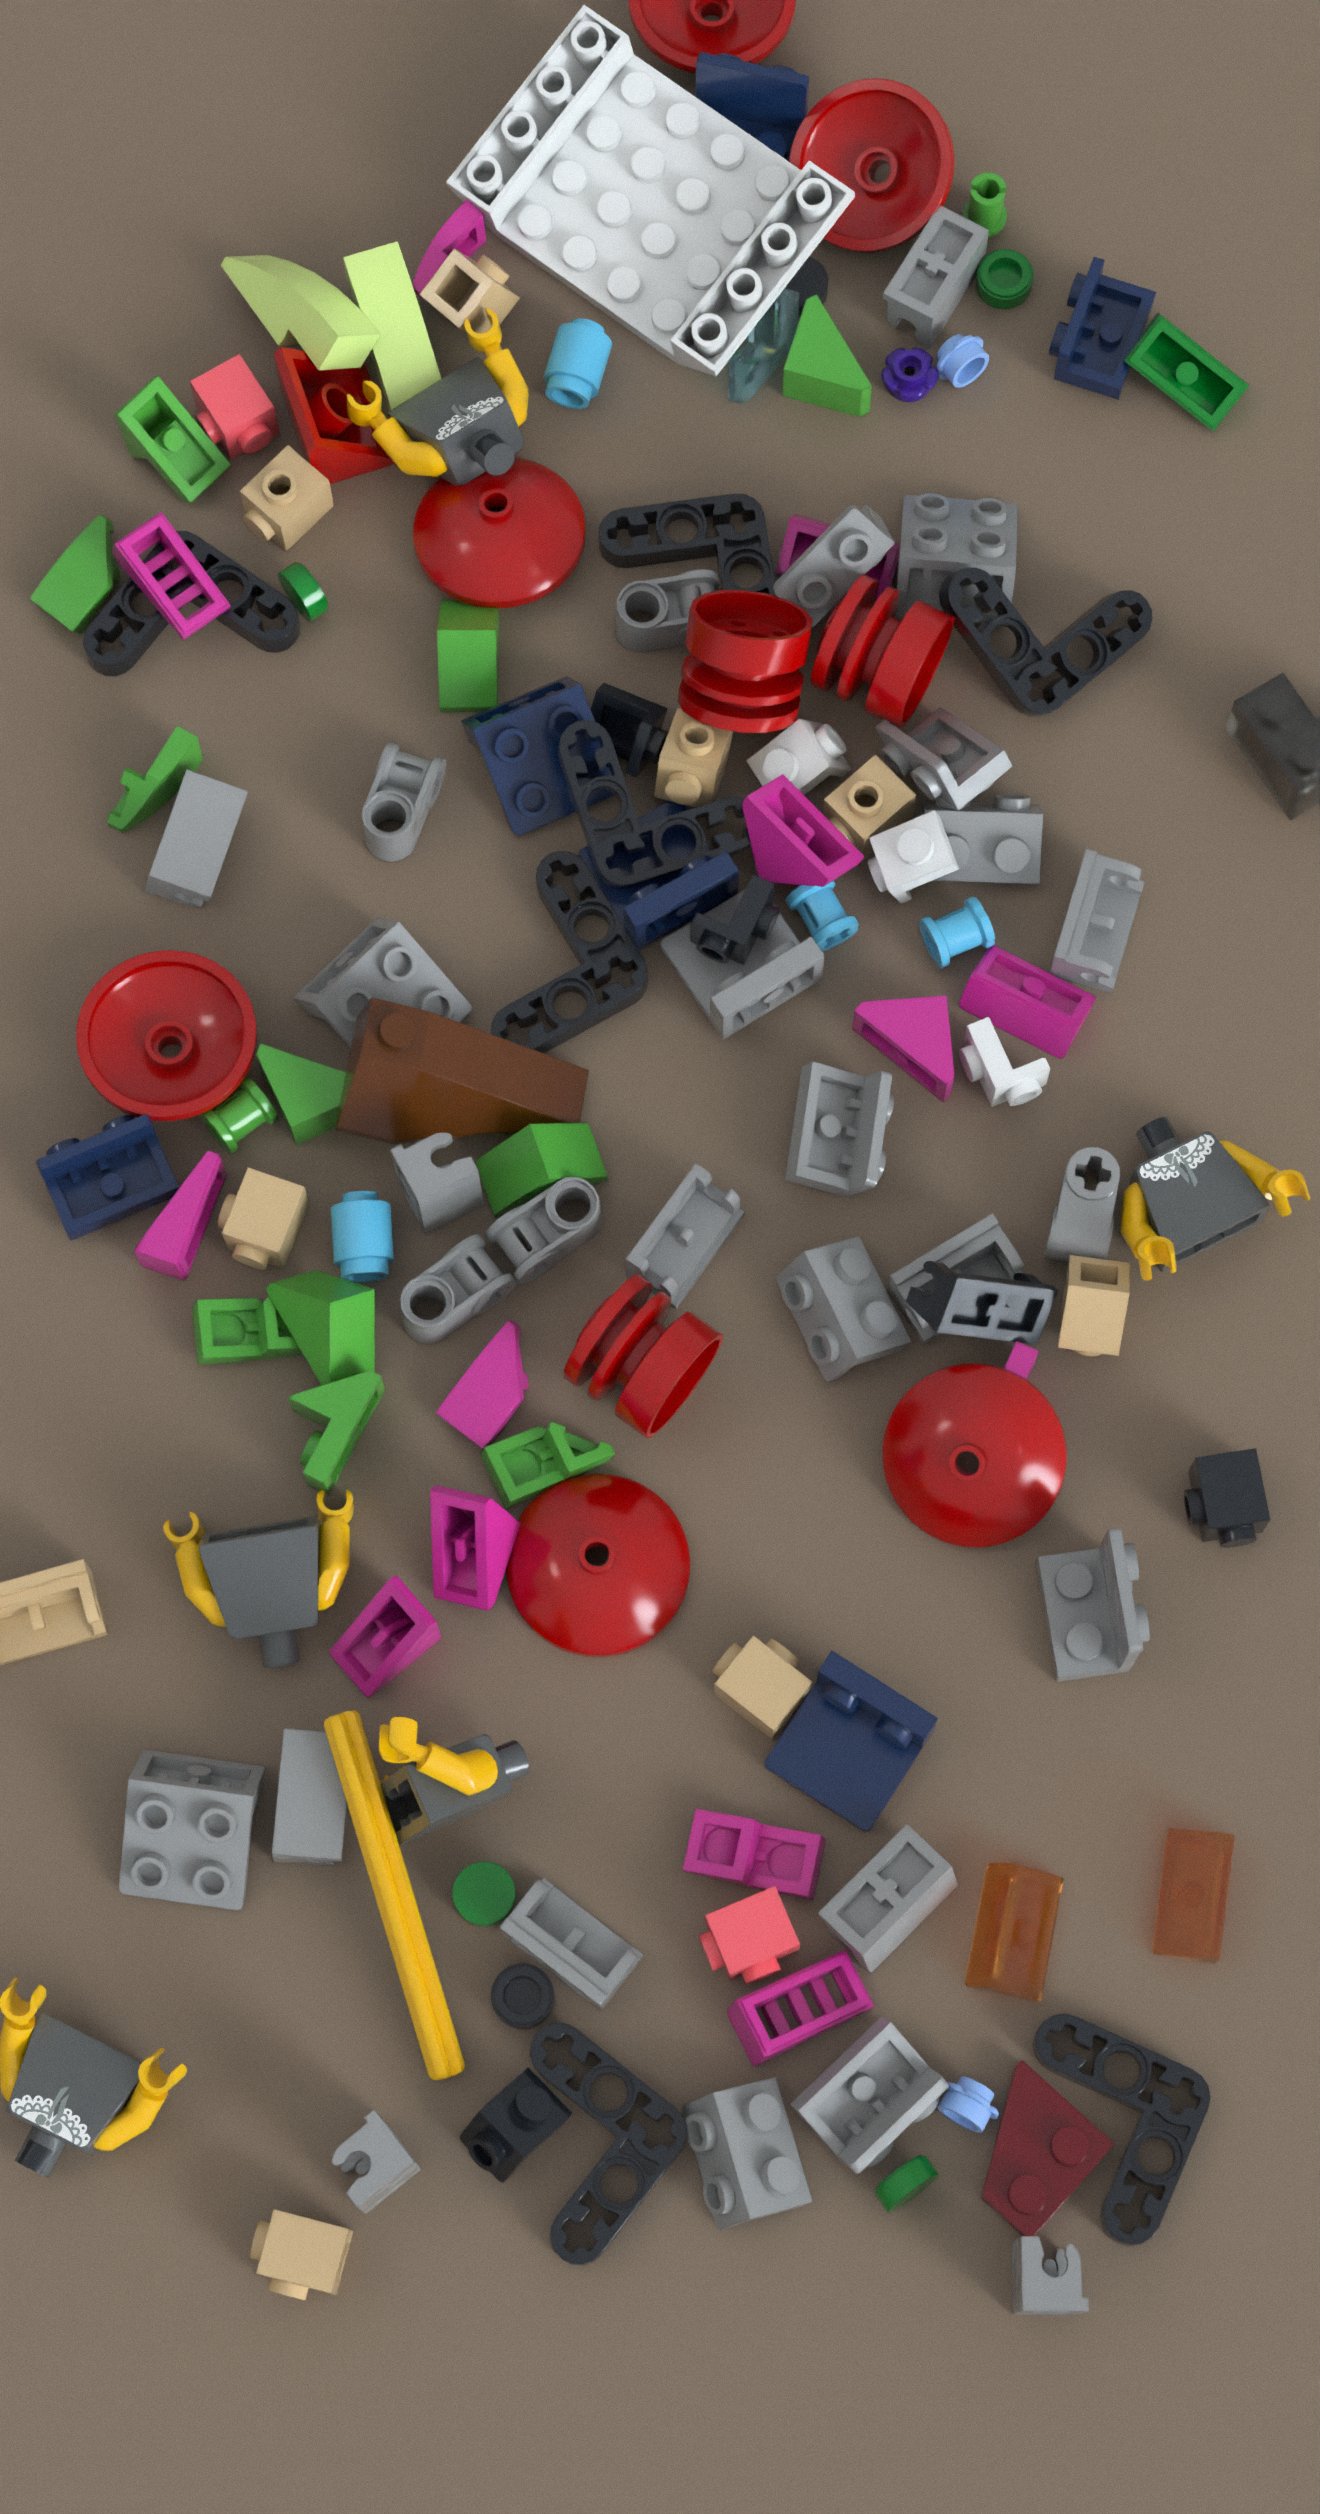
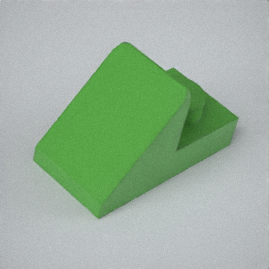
M154 376L114 413L118 427L132 457L147 459L184 503L194 501L231 465L159 376Z
M370 1370L296 1393L288 1398L290 1406L295 1413L326 1428L323 1434L315 1431L311 1435L300 1458V1464L306 1466L302 1473L309 1487L317 1491L324 1489L325 1495L330 1496L385 1392L381 1375Z

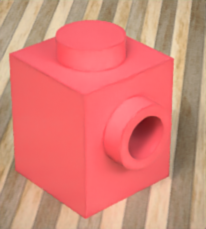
M240 354L190 381L195 405L199 411L194 416L197 424L214 444L220 443L230 460L243 453L252 454L263 449L269 444L273 436L280 433L274 405Z
M776 1886L705 1915V1925L708 1932L698 1935L712 1971L724 1967L729 1981L743 1976L746 1985L779 1972L781 1968L777 1960L798 1952L800 1948L799 1940Z

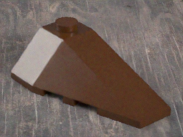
M372 997L356 1019L335 1130L390 1144L413 1143L417 1139H425L436 1133H449L452 1135V1139L468 1138L470 1135L505 1132L507 1135H512L529 1124L580 1123L589 1070L441 1015Z

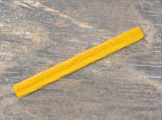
M356 1710L342 1712L325 1719L324 1728L428 2075L432 2080L446 2079L464 2071V2059L361 1716Z

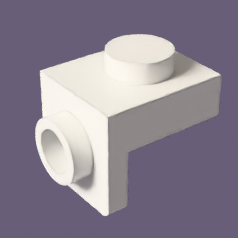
M798 719L746 760L762 787L783 774L803 795L812 790L829 775L843 777L851 771L850 765L843 756L847 749L840 735L828 724L823 725L803 719Z
M935 810L869 838L876 856L868 860L869 869L880 892L888 890L901 904L912 899L909 890L959 869L941 818Z
M989 1017L967 1025L963 1042L964 1047L959 1049L960 1060L971 1082L980 1081L991 1107L1008 1101L1010 1106L1021 1105L1042 1093L1041 1087L1047 1084L1051 1069L1045 1057L1013 1069Z

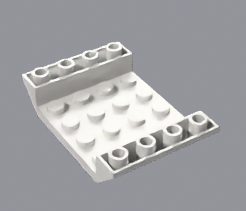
M585 5L582 6L446 181L447 186L463 202L468 200L483 213L484 223L502 241L676 364L713 376L719 374L855 198L853 190L811 161H808L804 168L800 170L634 55L629 35Z

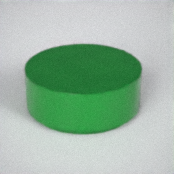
M998 249L988 253L981 260L977 269L976 290L978 295L986 304L997 309H1011L1021 305L1028 298L1032 289L1034 276L1032 265L1023 254L1015 250Z
M294 562L278 573L279 581L287 596L307 621L311 622L328 611V601L321 587L303 564Z
M481 1861L470 1864L458 1874L453 1885L452 1897L458 1913L465 1921L479 1927H490L501 1923L512 1912L516 1901V1890L510 1874L503 1867L493 1862Z
M918 2155L887 2176L875 2188L876 2192L874 2194L885 2210L890 2213L926 2189L937 2179L939 2173L926 2156Z

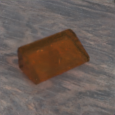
M1181 1829L1167 1830L1152 1947L1153 1955L1215 1964L1219 1960L1234 1847V1834Z
M1016 1863L988 1864L965 1979L967 1987L1041 2002L1063 1877Z

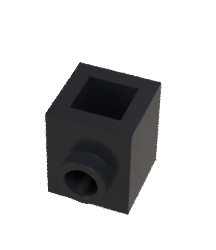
M1256 1448L1196 1457L1188 1471L1192 1489L1184 1490V1504L1189 1525H1199L1202 1542L1219 1539L1220 1547L1223 1548L1243 1546L1257 1540L1256 1533H1262L1270 1521Z

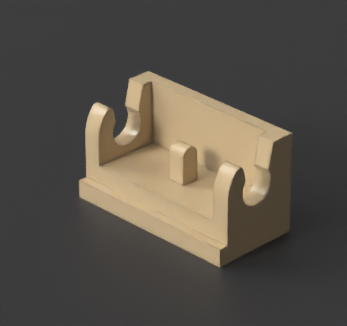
M84 1559L0 1582V1666L108 1635L93 1574Z

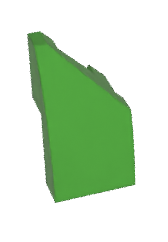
M100 514L65 550L29 598L72 632L82 634L113 589V583L121 582L119 567L114 565L110 533H114L113 522Z
M176 726L148 770L146 777L128 767L124 769L120 783L125 786L126 791L114 810L110 812L107 820L108 826L124 833L149 818L179 791L186 770L195 772L204 759L196 735Z
M269 1296L263 1303L257 1298L199 1299L192 1305L198 1365L265 1360L303 1354Z
M551 1421L547 1429L537 1426L486 1446L480 1456L505 1509L540 1495L557 1483L580 1476L611 1460L615 1454L612 1446L602 1441L597 1445L565 1432V1426Z

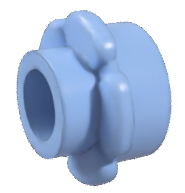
M962 334L949 338L937 353V359L939 360L937 363L938 377L941 380L948 379L957 388L964 387L977 379L989 362V355L983 349V340L979 336L973 337L968 335L964 337Z
M961 2076L957 2084L947 2082L949 2087L943 2092L944 2095L937 2106L938 2111L945 2117L977 2133L983 2132L989 2118L997 2119L999 2112L994 2106L990 2105L994 2093L986 2086L965 2076Z

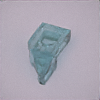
M784 288L749 333L748 345L736 350L729 359L728 401L740 404L747 402L771 376L789 352L796 333L800 292Z

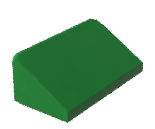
M1160 313L1154 316L1124 359L1126 363L1212 431L1216 429L1250 386Z

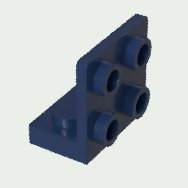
M699 53L696 62V98L789 161L794 137L803 119L808 114L809 77L798 74L795 70L786 66L767 67L744 62L740 58L726 53L716 55Z
M568 676L461 720L469 742L480 750L510 829L515 835H522L576 812L559 762L557 749L561 735L569 725L577 721L590 720L595 722L581 684ZM584 734L576 736L575 747L569 750L572 757L582 756L588 770L587 777H576L581 787L596 777H612L608 767L597 774L593 755L601 746L598 741L588 742ZM597 789L588 796L587 807L616 794L611 790Z
M668 801L638 818L640 825L686 811L687 808L685 805ZM672 827L662 835V848L670 857L684 859L693 853L695 847L694 838L685 828ZM645 835L640 837L645 847L638 852L626 854L622 846L613 847L614 855L609 861H606L608 868H619L623 876L631 875L630 868L632 864L637 860L647 857L650 858V869L661 867L651 851V836ZM706 840V850L711 851L712 848ZM588 846L579 851V857L588 866L638 950L692 921L695 913L705 914L738 894L739 870L727 851L713 859L709 855L701 856L688 863L678 873L626 889L609 887L600 879L595 870Z
M831 1650L818 1670L816 1683L765 1760V1768L861 1831L869 1832L930 1738L938 1718Z

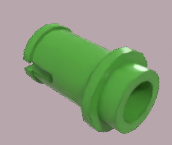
M988 172L979 174L972 180L970 200L965 204L962 216L988 229L989 238L998 234L1005 227L1007 209L1004 206L1006 183L999 175Z

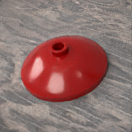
M628 0L631 21L645 46L669 65L691 73H696V62L699 53L712 55L720 53L731 54L744 62L753 64L762 61L780 45L787 35L794 18L796 0ZM708 15L718 16L720 20L707 21L703 18Z
M871 78L857 80L838 87L816 103L797 130L791 147L789 162L802 170L807 162L811 161L855 192V198L823 239L833 245L853 252L875 253L901 246L923 231L931 216L946 201L953 180L955 158L948 126L937 108L926 97L903 83L889 79ZM882 164H888L890 167L888 178L883 182H876L875 172L877 168Z
M515 457L513 465L507 472L501 475H492L486 471L465 485L455 486L442 478L438 479L423 496L413 523V541L416 556L429 580L442 592L460 602L486 608L521 606L534 602L554 591L564 583L576 568L583 553L586 539L584 512L578 496L572 487L560 475L548 467ZM493 508H505L500 512L489 511Z
M161 950L137 955L118 964L95 984L86 997L78 1017L76 1045L80 1063L87 1079L97 1093L109 1104L135 1117L147 1114L150 1120L175 1121L207 1112L227 1099L237 1089L247 1075L254 1059L257 1045V1025L254 1010L246 991L228 970L218 963L195 953ZM168 1045H178L182 1048L175 1057L168 1058L161 1055L162 1050Z
M964 1363L948 1366L929 1374L905 1393L896 1405L887 1423L882 1446V1460L886 1482L893 1498L903 1513L916 1526L927 1534L953 1545L989 1547L1003 1544L1023 1535L1047 1514L1057 1499L1063 1485L1067 1467V1446L1058 1415L1048 1399L1037 1387L1017 1373L999 1366L984 1363ZM969 1451L978 1457L979 1468L977 1471L967 1472L960 1467L958 1456L961 1452Z
M588 1474L572 1477L551 1486L538 1495L519 1517L518 1521L521 1525L506 1567L507 1582L514 1605L520 1616L538 1636L551 1645L572 1654L588 1657H607L627 1653L643 1646L658 1636L672 1621L681 1607L690 1576V1555L686 1535L671 1508L661 1497L644 1485L628 1478L610 1474ZM593 1547H602L609 1553V1558L605 1564L593 1566L586 1561V1553Z

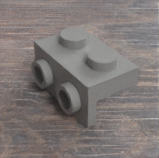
M867 504L861 509H858L855 505H850L774 583L773 590L779 598L792 601L805 609L812 618V627H814L829 611L837 606L861 574H866L880 562L895 542L883 519Z
M942 707L937 709L908 734H905L887 720H883L875 727L885 745L880 750L881 756L889 768L900 778H903L906 774L911 776L919 789L929 799L934 800L939 796L958 811L978 794L990 788L994 781L1013 767L1001 747Z
M1010 793L995 795V803L970 801L959 811L939 796L936 798V801H923V815L935 810L940 816L959 867L958 870L935 879L936 881L1039 884L1043 812L1040 805L1030 804V796Z
M814 1061L802 1066L785 1180L847 1198L874 1188L883 1174L886 1163V1155L884 1150H882L885 1125L889 1121L894 1107V1097L890 1093L892 1074L879 1070L865 1077Z
M859 1236L804 1251L776 1277L783 1300L791 1310L807 1343L809 1354L816 1362L826 1382L839 1379L853 1366L899 1353L911 1343Z
M881 2016L790 2105L835 2157L858 2174L866 2167H872L881 2162L891 2151L893 2141L911 2123L919 2122L929 2116L937 2107L939 2096L949 2087V2084L939 2073L926 2064L889 2020Z
M776 2077L714 2092L683 2106L687 2126V2141L695 2151L704 2183V2201L709 2211L713 2214L717 2229L730 2228L749 2220L790 2210L812 2202Z

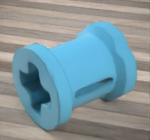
M834 880L824 887L800 885L785 900L790 910H797L812 938L822 952L845 942L859 929V923L855 916H847L833 892L836 885Z
M974 896L964 901V907L933 920L927 916L919 920V929L925 947L933 962L940 969L949 966L950 958L981 945L987 949L995 945V935L989 917L980 901Z

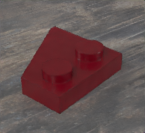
M1022 2060L1013 2071L1005 2109L999 2124L993 2155L980 2198L1021 2236H1035L1115 2144Z

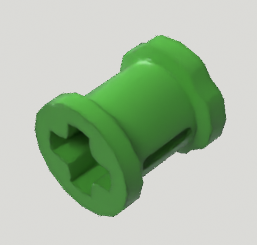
M248 1076L239 1085V1090L213 1109L199 1114L215 1140L230 1155L238 1150L237 1142L264 1122L273 1124L278 1120V1114L268 1098Z

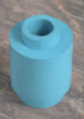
M577 318L572 320L571 323H564L558 327L543 376V380L547 385L545 395L552 402L570 409H584L589 406L590 399L598 395L612 348V341L604 333V328L592 320Z
M353 1191L343 1194L342 1202L330 1208L334 1266L340 1268L341 1278L355 1283L375 1282L388 1278L389 1265L394 1262L391 1204L378 1200V1193L374 1191Z

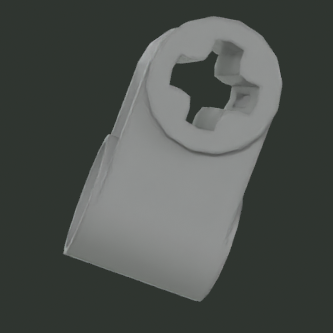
M705 569L692 570L677 576L635 581L626 585L620 591L616 604L615 634L618 641L626 649L634 652H647L655 649L685 645L689 610L692 601L704 593L714 592L719 588L720 583L717 573ZM635 611H646L655 618L646 623H639L632 620L628 615Z
M392 741L387 743L378 762L374 782L362 810L366 846L374 857L382 861L395 862L403 860L412 853L429 810L435 804L442 787L447 762L445 758L437 756L433 760H428L400 751L398 743ZM390 819L403 823L400 829L390 833L382 832L376 828L381 822Z
M1087 1147L1077 1151L1070 1158L1062 1181L1058 1206L1054 1207L1044 1258L1065 1263L1069 1262L1070 1255L1107 1260L1115 1219L1112 1216L1120 1181V1167L1116 1158L1108 1151L1099 1147ZM1086 1171L1098 1173V1185L1095 1191L1084 1188L1085 1181L1083 1178Z
M566 1177L557 1181L527 1203L502 1215L487 1229L485 1236L490 1243H498L516 1269L514 1278L518 1284H527L545 1274L560 1259L591 1240L599 1232L603 1223V1212L599 1196L595 1188L588 1181L579 1177ZM570 1200H582L590 1206L588 1214L577 1222H568L558 1216L559 1210ZM518 1237H521V1238L523 1239V1241L525 1242V1244H526V1245L528 1246V1248L530 1249V1252H528V1251L525 1249V1247H524L523 1244L520 1242V1240L518 1239Z
M479 1234L472 1235L458 1243L441 1260L412 1279L404 1287L400 1297L402 1325L406 1333L415 1341L432 1344L444 1340L476 1315L482 1314L497 1305L516 1286L517 1282L510 1273L503 1275L485 1252L486 1242ZM424 1299L438 1301L445 1308L439 1317L432 1320L418 1318L413 1314L412 1309L418 1302Z

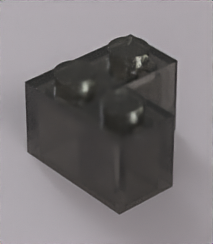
M1282 672L1234 701L1226 730L1291 821L1320 803V717L1315 718L1286 675Z

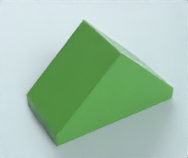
M816 294L806 299L784 367L782 396L857 417L869 413L872 385Z
M441 600L437 626L440 712H482L497 706L499 608L477 607L458 600Z
M260 1043L256 1055L261 1072L296 1145L335 1128L346 1072Z
M589 1123L529 1124L475 1160L494 1218L500 1217L510 1210L527 1203L557 1181L566 1177H579L588 1181L592 1186L608 1181V1176Z
M318 1270L275 1281L267 1286L265 1290L321 1386L366 1371H375V1289Z

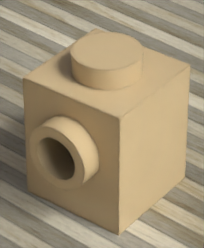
M455 248L419 294L459 329L465 332L464 322L468 318L472 330L476 333H485L491 328L485 308L494 311L500 325L520 299L517 294L505 285L510 275L484 254L476 262Z
M289 445L240 490L245 513L242 519L245 525L258 539L265 543L272 539L285 552L334 506L330 481Z
M677 708L659 756L654 797L695 808L714 802L728 764L733 731L718 729L698 722L683 712L681 708Z
M875 754L824 799L823 815L864 855L863 861L874 851L869 839L870 837L903 824L913 817L916 794Z
M249 1167L247 1168L237 1195L231 1193L227 1195L218 1218V1227L223 1229L222 1235L228 1250L233 1251L232 1257L236 1261L260 1270H265L267 1264L285 1268L310 1204L305 1187Z
M1076 1255L1069 1256L1059 1316L1058 1348L1071 1349L1083 1356H1099L1101 1354L1119 1356L1130 1295V1263Z
M752 1636L744 1648L736 1643L732 1644L712 1671L719 1677L714 1684V1695L771 1740L774 1739L811 1691L812 1681L795 1669L799 1660L786 1647L774 1639H770L765 1645L755 1636Z
M274 2209L271 2221L260 2220L251 2247L250 2259L259 2261L256 2274L271 2278L268 2289L270 2292L304 2301L306 2300L309 2288L337 2295L353 2231Z

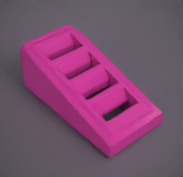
M162 511L114 543L113 555L183 641L230 609L231 605ZM160 542L165 550L144 564L139 555ZM174 559L180 567L157 582L152 573ZM188 576L194 584L171 600L165 591ZM200 594H203L209 602L187 618H184L179 609Z
M211 1151L205 1153L139 1241L134 1254L141 1266L183 1281L185 1278H188L228 1175L219 1154Z
M843 1950L735 2000L727 2009V2014L751 2064L756 2067L871 2010L874 2005L846 1950ZM830 1973L846 2003L845 2006L838 2009L822 1977ZM806 1985L822 2014L817 2019L814 2018L800 1988ZM782 1997L785 1998L799 2026L793 2030L790 2029L776 2001ZM760 2008L775 2037L772 2040H770L768 2033L756 2011Z

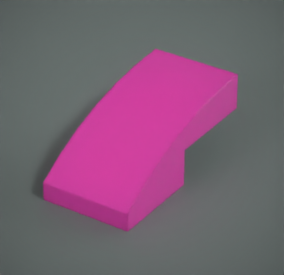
M695 1809L683 1871L758 1890H766L776 1886L779 1894L814 1900L826 1839L820 1834L760 1824L756 1819Z

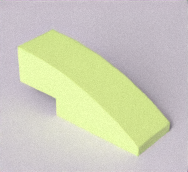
M398 241L343 257L346 280L354 303L381 334L370 351V356L389 411L441 380L432 345Z
M270 255L225 257L221 263V267L278 346L300 345L318 370L361 368L381 335L361 309L337 287L315 272L296 263Z

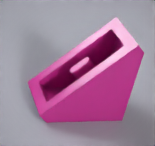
M783 774L746 796L742 803L757 874L760 878L772 883L824 887L860 864L864 858V855Z
M947 995L861 1002L854 1010L852 1030L944 1103L951 1095L955 1076Z
M435 1485L430 1490L434 1598L489 1611L495 1604L521 1523L492 1498Z
M396 1575L385 1583L328 1653L363 1694L369 1698L387 1685L442 1637L437 1621Z

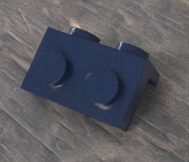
M1093 257L1087 275L1077 272L1067 300V306L1075 309L1069 324L1059 321L1050 345L1049 355L1057 357L1054 374L1055 380L1119 400L1131 367L1124 359L1145 329L1154 304L1156 292L1102 275L1105 260Z
M147 1114L137 1118L132 1115L115 1118L103 1126L102 1133L83 1141L71 1138L58 1142L46 1151L47 1156L36 1161L70 1241L169 1200L179 1189Z

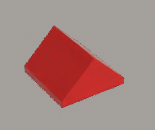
M280 347L273 353L281 393L304 459L330 481V484L394 464L392 459L372 437V433L375 430L371 426L363 427L356 425L348 416L347 394H350L355 402L360 405L371 404L363 393V382L371 381L365 362L361 368L318 370L305 351Z

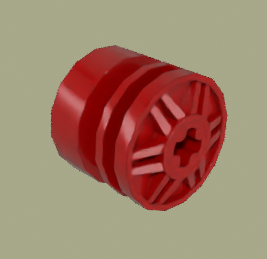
M861 574L843 600L837 604L825 625L818 643L817 656L810 677L811 686L822 691H828L840 676L837 698L845 702L849 701L863 683L866 682L870 686L866 697L865 712L882 720H887L898 728H902L916 711L934 678L949 643L955 617L925 602L916 601L903 618L898 620L895 616L898 609L900 591L893 587H887L875 603L879 589V580L866 574Z
M720 590L704 593L694 599L689 610L685 646L690 655L685 657L682 665L681 676L683 679L679 687L677 700L683 712L698 722L718 729L741 733H768L785 729L796 722L801 702L799 695L801 694L804 676L799 668L805 665L813 622L808 612L784 598L749 590Z
M635 1274L625 1281L612 1296L605 1299L591 1315L580 1332L576 1346L568 1358L563 1378L574 1386H581L593 1376L588 1387V1396L595 1401L604 1398L620 1384L624 1388L615 1407V1416L645 1438H652L677 1413L703 1378L722 1344L723 1334L693 1312L684 1313L666 1328L663 1323L669 1312L672 1297L665 1292H659L647 1302L652 1290V1283L640 1274Z

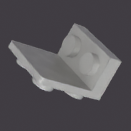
M925 493L919 496L905 495L903 499L896 589L900 591L896 617H903L916 601L925 602L943 611L939 601V591L942 583L949 575L966 568H979L986 571L1012 603L1017 557L1018 505L1004 503L995 498H981L978 500L946 498L936 493ZM961 583L959 584L964 592L958 599L962 607L974 605L984 617L974 623H983L998 616L995 609L982 613L975 604L973 598L979 592L975 584L965 587Z
M745 890L704 915L728 925ZM780 913L768 939L765 941L757 938L744 965L730 959L728 963L716 962L701 954L697 950L696 944L690 941V923L661 941L662 952L722 1040L819 982L823 977V952L812 937L800 943Z
M375 918L293 997L295 1002L308 1016L326 1020L350 1048L357 1016L372 997L429 1011L457 1022H461L472 1010L471 1004L401 923L382 918Z
M1119 1527L1107 1530L1099 1548L1039 1556L1036 1560L1056 1682L1129 1672L1139 1654L1143 1652V1642L1150 1640L1144 1604L1134 1605L1132 1581L1139 1580L1138 1559L1134 1544H1124L1122 1531Z
M143 1749L128 1779L119 1891L125 1895L240 1910L245 1901L253 1813L264 1789L266 1766Z

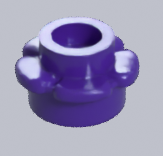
M917 347L911 350L898 348L886 357V368L882 370L881 377L884 386L893 397L903 402H915L926 396L929 390L935 386L938 379V370L935 366H932L933 358L925 350ZM910 368L915 371V374L907 376L904 371Z

